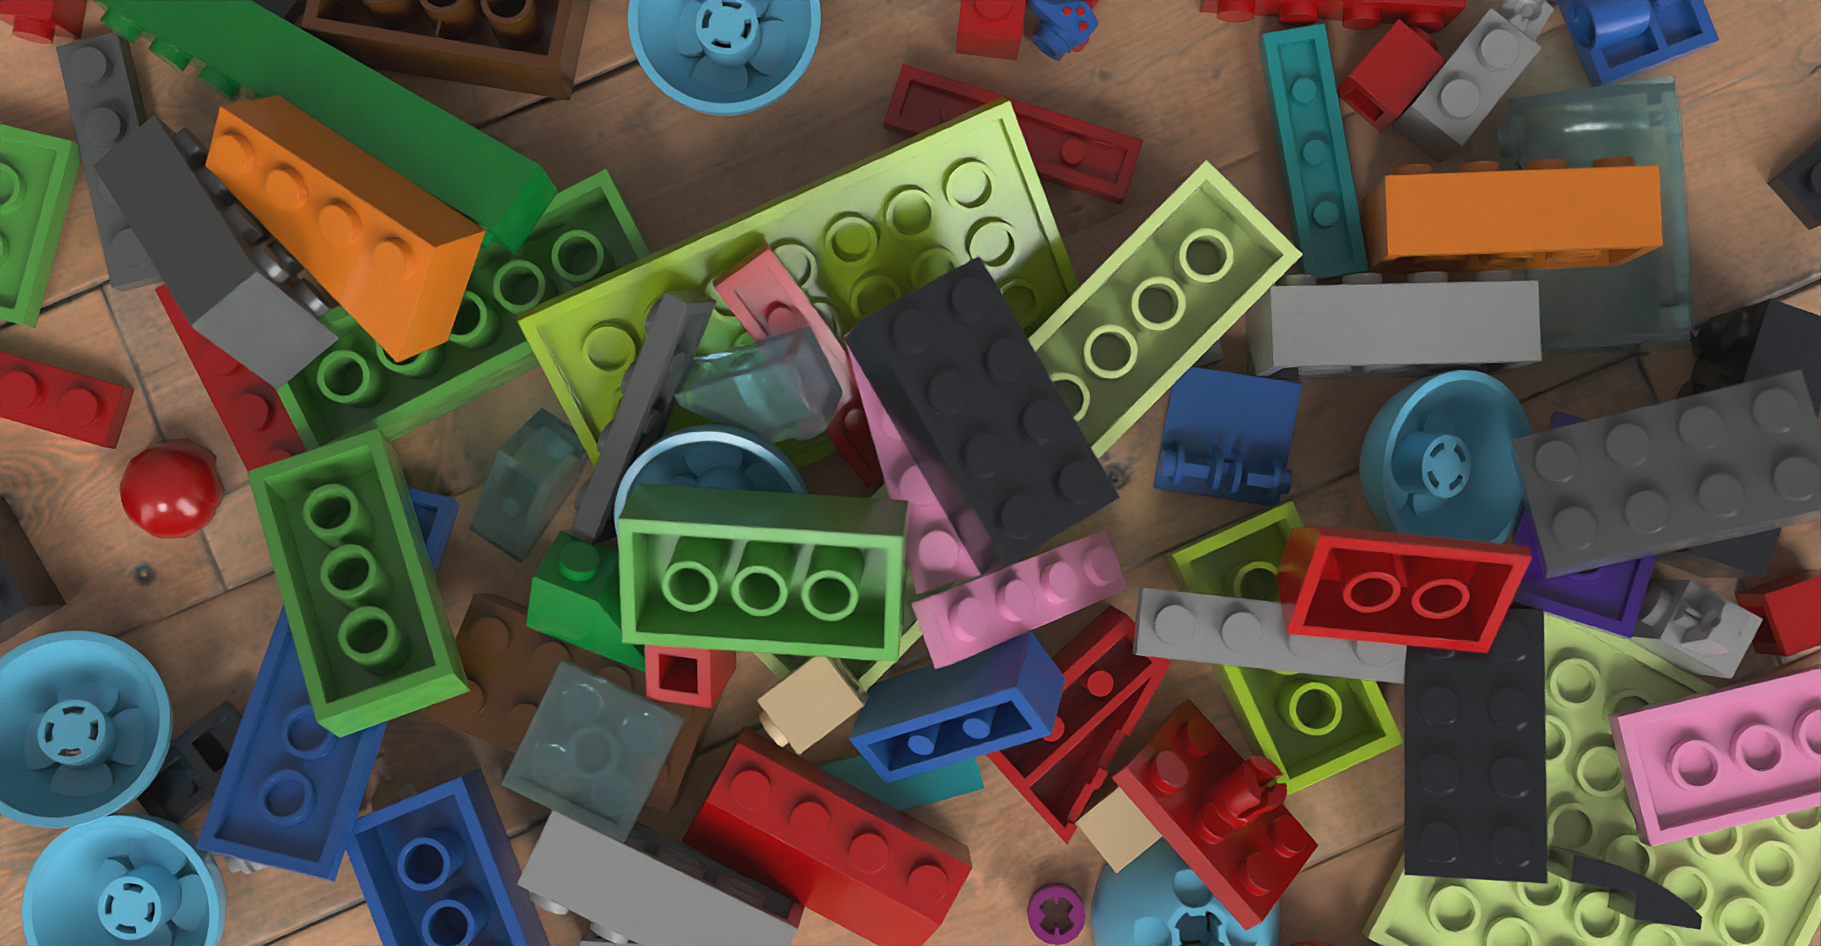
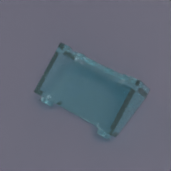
M1675 76L1508 99L1509 119L1499 120L1498 122L1499 148L1502 158L1513 157L1517 170H1525L1526 163L1541 159H1564L1567 161V169L1592 168V162L1600 158L1631 156L1635 158V166L1659 165L1663 246L1619 267L1524 270V281L1538 280L1541 356L1695 349V317L1681 100Z

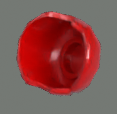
M165 439L152 444L130 459L121 479L119 491L126 515L135 525L159 539L186 538L206 527L216 515V509L220 506L225 492V488L221 484L216 471L217 457L211 450L190 439Z

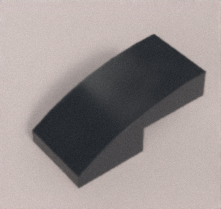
M230 700L223 702L172 741L175 745L168 750L165 761L157 776L144 792L136 798L149 815L164 818L177 825H181L214 798L242 720V715Z
M1550 845L1548 872L1570 882L1610 888L1608 908L1635 920L1701 930L1702 916L1665 887L1640 874L1600 858Z

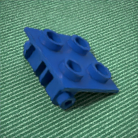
M1191 366L1171 386L1153 488L1267 506L1279 503L1281 494H1288L1291 488L1292 470L1287 469L1286 466L1303 384L1294 381Z

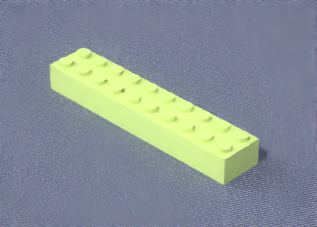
M1207 160L1028 339L1097 459L1303 255ZM886 483L871 498L890 499ZM906 558L904 623L898 659L923 635L911 603L979 577L916 594ZM753 652L780 680L811 657ZM841 658L865 691L895 663L893 661Z

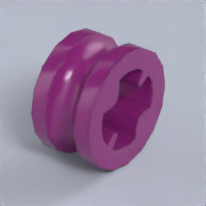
M1052 882L1044 884L1035 890L1029 899L1027 915L1030 928L1036 937L1045 943L1053 945L1066 944L1078 937L1084 927L1086 915L1082 899L1076 890L1067 884ZM1050 897H1054L1055 904H1058L1059 897H1063L1071 902L1067 909L1071 922L1063 929H1058L1056 922L1053 929H1048L1041 923L1045 917L1041 904Z

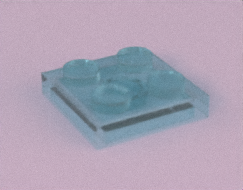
M567 660L561 661L501 785L624 844L637 822L686 717Z

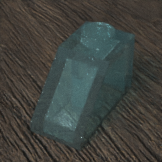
M809 325L694 359L674 396L679 405L725 426L735 427L755 434L771 444L793 437L798 441L808 440L822 433L829 427L843 390Z
M541 408L498 449L469 529L520 564L529 556L577 485L589 458L574 428L544 408Z

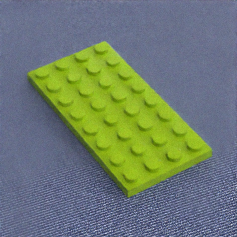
M1002 96L518 314V323L595 468L601 454L597 450L600 435L606 425L615 418L624 396L621 392L622 379L628 367L639 358L647 338L645 321L650 309L656 301L663 297L664 292L695 289L717 302L662 437L674 431L695 425L724 424L736 426L754 432L773 443L799 470L839 450L721 298L712 283L713 280L765 242L768 243L847 351L848 348L844 335L848 334L864 317L978 256L981 257L1028 339L1080 286L1011 103Z

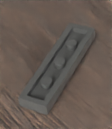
M112 32L56 46L111 287L123 292L163 282L93 164L147 121L129 41Z
M695 289L664 292L663 297L656 301L650 309L645 321L647 338L639 358L628 367L622 379L621 392L624 396L615 418L606 425L598 440L597 450L601 454L592 477L582 485L576 496L574 508L578 513L569 534L591 545L617 537L614 510L621 481L637 457L646 448L662 438L717 302L716 300Z

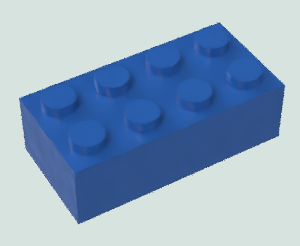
M481 768L355 820L346 851L383 946H550L535 905L530 900L529 890L517 885L522 872Z

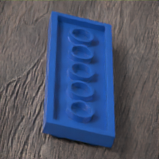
M408 488L436 577L460 506L455 498ZM284 604L196 848L335 882L388 721L341 738L316 722Z

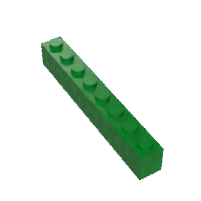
M93 0L105 11L100 18V21L105 26L133 44L137 42L140 36L151 42L148 49L162 61L180 72H183L188 64L201 71L197 78L222 97L232 101L238 93L249 100L275 95L284 98L485 229L486 231L480 246L484 250H488L494 242L516 255L559 191L538 163L251 0Z

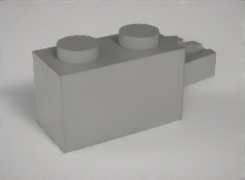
M1507 0L1496 11L1490 8L1465 32L1445 57L1447 59L1446 63L1390 126L1440 164L1464 145L1542 48L1535 41L1554 8L1546 0Z
M1649 580L1632 638L1628 640L1688 673L1732 679L1763 619L1692 580Z

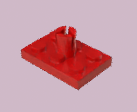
M1190 699L1176 707L1111 777L1245 931L1263 922L1318 847V843L1282 804L1287 796V784H1274L1270 788L1266 786L1269 782L1283 775L1278 766L1270 759L1262 756H1252L1244 761Z

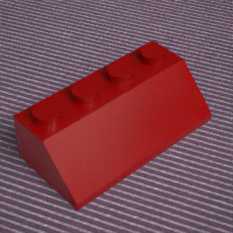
M744 726L682 838V842L878 946H922L941 926L973 868L967 845L903 811H898Z

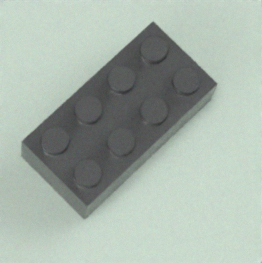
M153 115L93 164L190 326L278 390L339 339V336L324 316L331 309V306L314 285L307 279H300L297 274L304 269L302 264L277 239L273 240L272 234L205 166L209 150L187 128L184 127L178 133H175L156 115Z
M1802 370L1512 439L1511 456L1545 579L1821 519V431Z

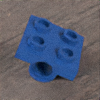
M1556 0L1593 91L1703 50L1719 41L1703 0Z

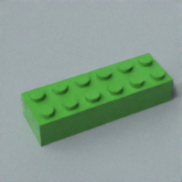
M604 169L557 193L516 255L494 242L488 250L479 249L447 342L396 362L339 305L324 314L339 336V339L282 385L277 392L307 452L377 428L380 429L387 441L391 443L540 366L518 323L519 313L654 252L620 186L609 171Z

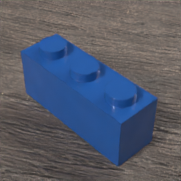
M1028 632L947 666L935 669L934 664L874 683L867 690L869 697L859 711L849 740L884 783H890L1052 735L1066 678L1034 634Z

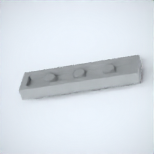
M1139 588L1132 654L1403 684L1407 645L1286 634L1281 603Z

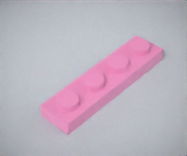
M847 345L889 498L892 500L909 501L906 558L916 594L981 576Z
M1105 529L911 603L936 669L998 645L1124 591L1128 587Z

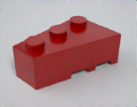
M1112 605L1107 607L1051 658L1066 678L1052 735L985 754L1066 844H1068L1077 828L1075 822L1094 789L1099 790L1108 774L1106 768L1126 734L1130 736L1171 664L1167 658L1132 654L1135 622L1128 614Z

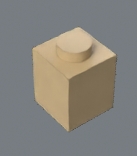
M811 656L759 697L757 701L764 709L759 714V718L768 734L778 745L783 747L789 743L799 755L862 708L869 695L841 658Z
M1111 777L1100 786L1099 790L1095 789L1076 821L1077 825L1116 874L1162 837L1159 831Z

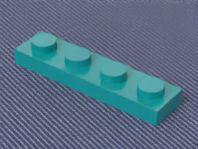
M1325 24L1264 33L1258 40L1293 243L1303 254L1297 260L1299 275H1315L1317 282L1339 279L1346 275L1366 273L1369 271Z

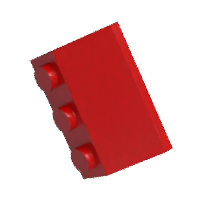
M1326 526L1292 528L1276 574L1285 632L1292 635L1488 653L1530 563L1532 553L1529 546Z

